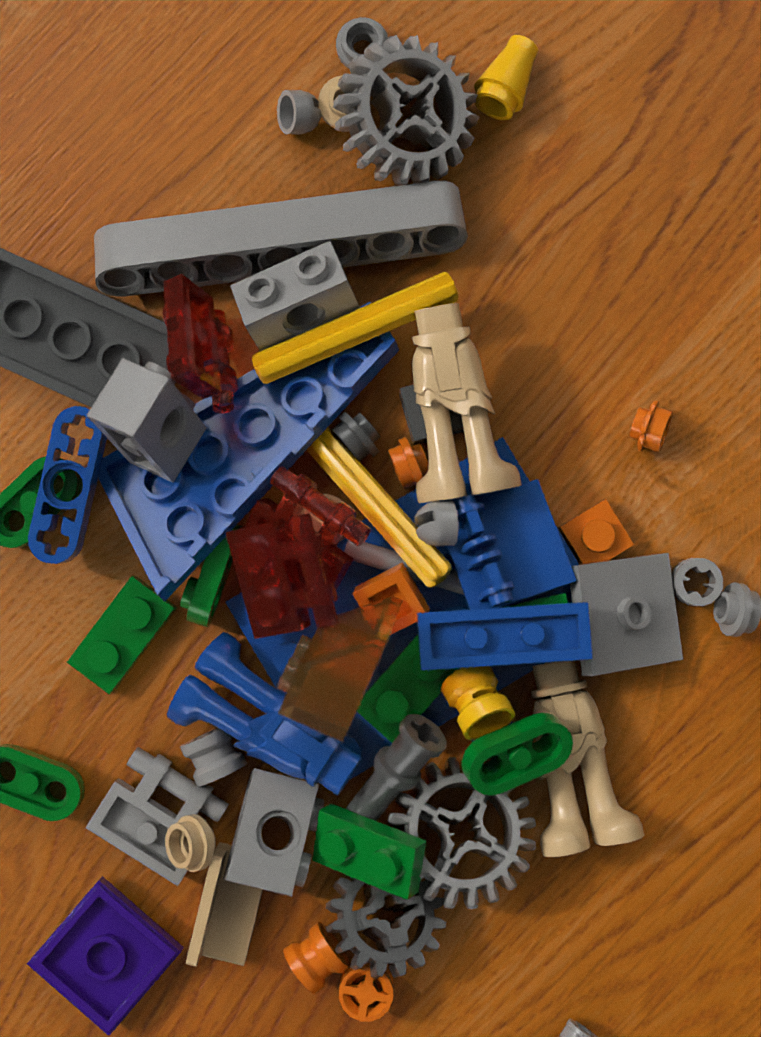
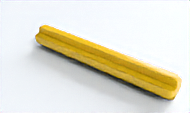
M442 272L255 353L252 357L254 369L262 383L268 384L416 320V310L457 302L459 299L457 288L449 273Z
M327 427L307 449L308 453L420 580L430 588L439 585L448 577L452 569L451 563L435 546L427 545L418 538L416 534L418 526L333 431Z

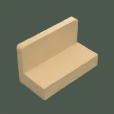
M219 842L213 853L185 963L187 965L197 967L201 956L242 966L245 964L263 889L223 880L232 845Z

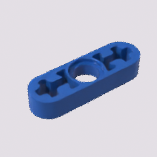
M73 406L63 410L54 421L29 529L28 544L31 552L37 559L49 564L67 563L77 557L83 547L107 437L87 417L90 409L81 406ZM81 418H86L85 426L93 429L92 439H82L77 454L81 457H89L87 467L74 461L60 460L62 451L73 455L75 438L67 435L69 425L78 426ZM74 470L80 475L83 488L76 499L65 502L55 494L54 481L61 472ZM49 505L62 510H77L75 520L63 517L61 534L69 537V543L67 547H58L55 555L51 553V544L43 541L45 531H55L59 515L48 514Z

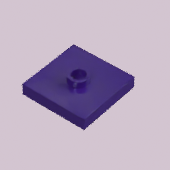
M102 876L29 960L27 965L110 1036L181 953L183 946Z

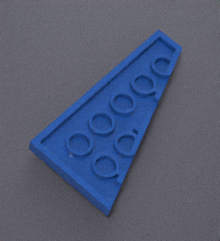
M369 301V302L365 303L364 305L360 306V308H362V307H364V306H366V305H368V304H371V302ZM390 331L268 384L262 383L255 369L195 403L193 411L205 425L206 430L174 483L131 464L118 449L102 458L98 479L156 594L164 602L396 355L399 348Z

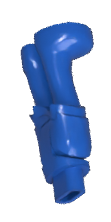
M227 632L221 633L200 655L195 664V670L206 678L236 693L264 712L265 715L253 719L217 694L206 683L194 675H188L180 684L170 703L167 718L175 724L184 727L198 720L210 723L237 739L239 742H236L233 747L246 751L247 756L258 758L289 776L305 779L312 787L319 783L338 796L357 769L362 757L344 746L345 737L340 734L335 735L329 722L311 706L302 702L297 696H287L249 670L240 660L241 644L238 640Z

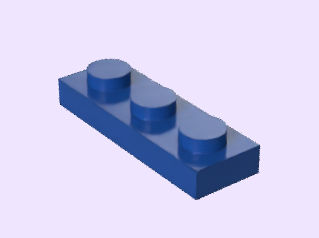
M588 602L417 613L420 670L593 659Z

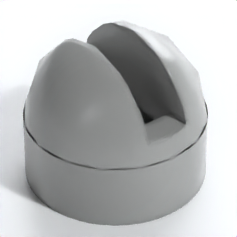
M284 90L280 94L277 104V118L280 129L284 134H305L318 126L322 115L321 110L317 108L318 100L316 97L303 90Z
M434 501L425 504L417 511L414 522L420 526L416 529V534L420 540L427 545L453 546L456 544L458 537V515L453 501Z

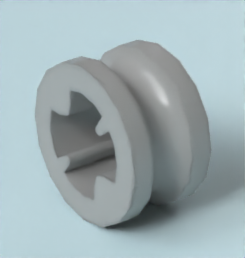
M705 558L683 560L674 567L671 573L674 595L680 602L686 605L705 606L711 604L720 596L723 589L721 570L714 562ZM691 568L695 573L706 572L708 575L709 583L702 584L704 587H707L703 595H700L697 591L686 592L683 580H690L685 574Z

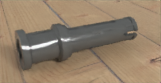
M408 714L400 723V734L391 746L381 748L375 755V771L345 809L377 821L400 791H408L417 785L421 780L420 770L428 760L438 757L445 750L447 741L440 728L424 716Z

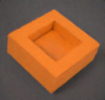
M606 499L601 500L557 527L580 565L609 561L634 545Z
M403 562L359 584L352 593L380 640L417 622V613L430 611V607Z

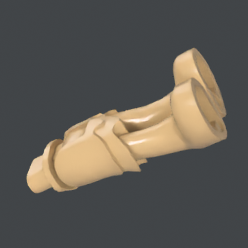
M459 303L416 310L415 316L419 335L412 337L414 345L419 347L416 348L412 360L414 392H416V404L421 406L429 453L428 472L417 482L416 486L418 503L441 501L467 495L455 448L449 409L462 418L472 494H482L521 486L517 467L503 461L496 450L488 413L495 414L490 401L493 397L485 382L479 354L471 339L466 338L471 334L470 326L463 327Z
M575 660L547 662L532 666L537 687L536 690L530 691L532 698L536 699L533 714L550 713L555 715L570 731L573 739V748L566 762L558 769L539 777V780L547 779L551 809L550 823L542 832L540 838L542 855L545 857H561L580 853L591 847L589 836L580 814L571 774L579 764L588 801L590 827L594 843L601 846L625 844L643 838L645 835L638 815L621 808L613 792L604 749L607 743L604 734L605 728L594 699L587 691L582 690L587 687L586 680L579 681ZM543 735L536 737V741L540 740Z

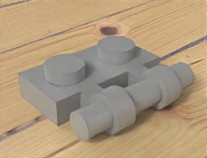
M137 747L126 765L143 775L142 780L134 788L118 778L109 789L86 829L178 886L188 870L175 867L169 860L165 846L167 830L172 824L177 823L181 817L192 814L197 815L199 811L218 823L229 804L212 794L211 792L214 788L206 784L197 787L195 782L171 768L173 762L161 754H158L155 758ZM158 786L185 802L178 815L151 799Z

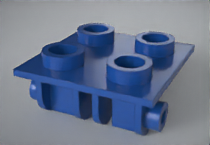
M538 479L478 499L471 494L454 501L458 515V537L456 544L447 546L470 610L500 608L577 581Z

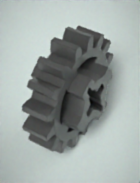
M350 877L352 882L345 878H339L335 881L333 887L342 896L341 898L328 901L325 909L337 913L338 920L328 925L326 930L327 933H340L343 938L334 949L337 954L348 950L355 954L350 968L357 970L367 962L371 963V977L379 978L384 975L388 965L391 974L396 978L406 974V961L414 969L426 964L421 949L430 953L438 950L440 944L431 936V933L446 928L447 922L434 915V910L444 905V898L435 897L432 901L423 899V893L429 881H420L419 892L408 901L366 883L367 888L364 889L366 900L357 911H352L354 899L365 882ZM382 907L384 911L405 912L390 923L388 920L379 921L378 918L366 919ZM419 919L416 934L411 943L406 947V943L409 942L407 931L413 920ZM362 933L376 943L377 950L368 946L358 934Z

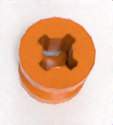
M319 921L309 928L308 937L300 943L292 941L283 949L285 959L302 985L312 994H317L325 987V980L333 973L342 974L351 966L346 952L340 954L335 952L334 949L339 941L333 933H327L326 926Z
M368 962L360 969L353 970L349 968L340 975L339 1001L342 1009L351 1018L360 1022H372L381 1018L389 1011L393 1002V975L388 965L384 975L379 978L371 977V963ZM364 978H365L364 981L360 982L358 985L356 984V983H358L361 979H364Z

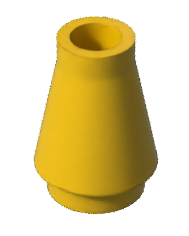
M521 35L511 36L506 47L475 82L474 88L476 94H478L475 105L487 116L497 120H509L515 112L523 108L533 63L538 54V47L532 40Z

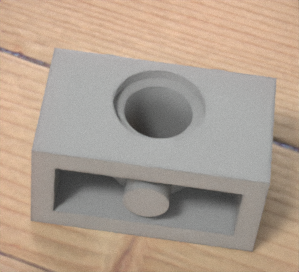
M331 241L230 285L244 325L259 351L360 308Z
M122 358L88 412L87 417L131 464L174 483L206 427L193 411L195 403L175 387L174 384L177 379L173 374L152 362H147L145 367H142Z
M254 768L250 772L223 880L292 896L295 885L303 887L311 860V854L303 852L308 830L316 832L319 810L324 807V799L316 798L319 784L312 787L306 781ZM269 818H280L289 826V842L280 850L270 849L262 840L261 830Z

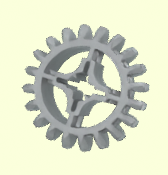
M397 35L388 37L383 43V47L377 42H373L364 50V57L356 55L350 61L348 66L351 74L345 73L338 81V87L345 94L339 95L334 100L333 108L347 115L341 117L335 123V130L350 132L351 138L343 144V151L350 152L356 147L359 149L362 156L357 160V168L364 169L370 163L376 165L374 171L375 181L384 180L390 173H392L395 186L406 185L410 178L413 183L429 182L430 176L438 180L448 174V165L455 167L461 163L464 157L461 149L471 146L475 139L467 129L477 124L479 116L466 110V108L476 102L478 94L464 92L462 85L469 80L470 73H460L456 76L451 69L455 65L456 55H449L443 61L437 57L439 52L438 42H431L423 51L421 50L418 35L410 36L403 45ZM387 74H406L419 80L420 83L414 86L407 85L397 77L391 79ZM416 97V102L409 109L412 115L396 127V122L403 115L400 109ZM433 98L437 102L441 119L434 112ZM370 103L379 112L380 126L378 129L371 115ZM396 138H406L415 146L420 143L427 152H408L395 147L391 143Z
M449 757L445 764L446 776L442 775L439 767L434 762L425 767L426 776L430 783L427 785L421 779L412 789L417 794L415 798L407 793L399 792L394 800L399 806L408 810L407 814L391 813L388 816V823L393 826L404 827L405 833L418 837V820L421 819L440 838L441 848L435 866L433 867L424 856L420 881L424 877L429 883L424 890L423 899L432 901L437 896L440 888L445 889L444 907L452 909L457 903L458 893L463 892L464 903L467 909H475L478 907L479 901L477 890L481 889L489 903H495L499 900V893L494 884L495 881L509 891L517 886L515 878L507 871L509 867L522 873L528 871L530 864L516 854L517 850H535L536 842L532 839L521 838L520 830H528L535 827L536 821L530 817L518 818L517 811L525 808L530 803L526 796L512 802L507 794L513 789L498 795H484L477 792L464 773H460L457 758ZM457 787L473 790L469 800L457 812H451L441 807L437 809L426 803L433 794L444 789ZM487 800L493 804L501 818L504 831L503 845L499 844L497 838L489 834L483 825V815L487 807ZM473 810L468 820L472 828L468 831H474L473 840L477 842L467 840L461 843L457 848L453 849L449 857L455 845L450 837L455 833H449V824L447 823L456 825L470 815ZM465 852H472L481 857L487 856L496 861L486 873L475 879L463 880L449 877L454 865L458 864Z

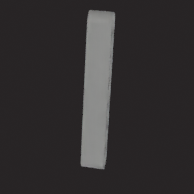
M429 181L105 225L98 229L94 235L95 281L97 288L107 295L115 297L133 296L238 282L328 241H331L342 267H351L454 252L466 243L468 234L458 187L448 181Z

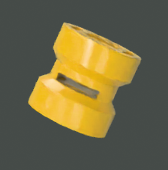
M491 666L460 668L448 676L441 686L449 706L456 708L459 712L457 722L467 740L474 741L481 736L505 727L512 722L515 716L507 696L499 694L496 689L498 680Z

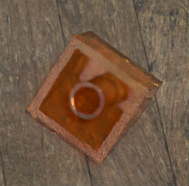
M391 596L321 620L313 638L302 634L277 686V689L286 693L278 714L343 742L387 644L403 600Z

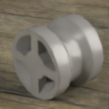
M219 728L204 733L180 746L183 756L191 759L196 769L193 778L197 787L227 776L247 764L243 753L236 751L233 747L232 736Z

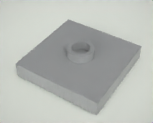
M669 553L571 566L577 580L570 584L572 603L588 602L593 659L580 660L582 676H596L683 660Z

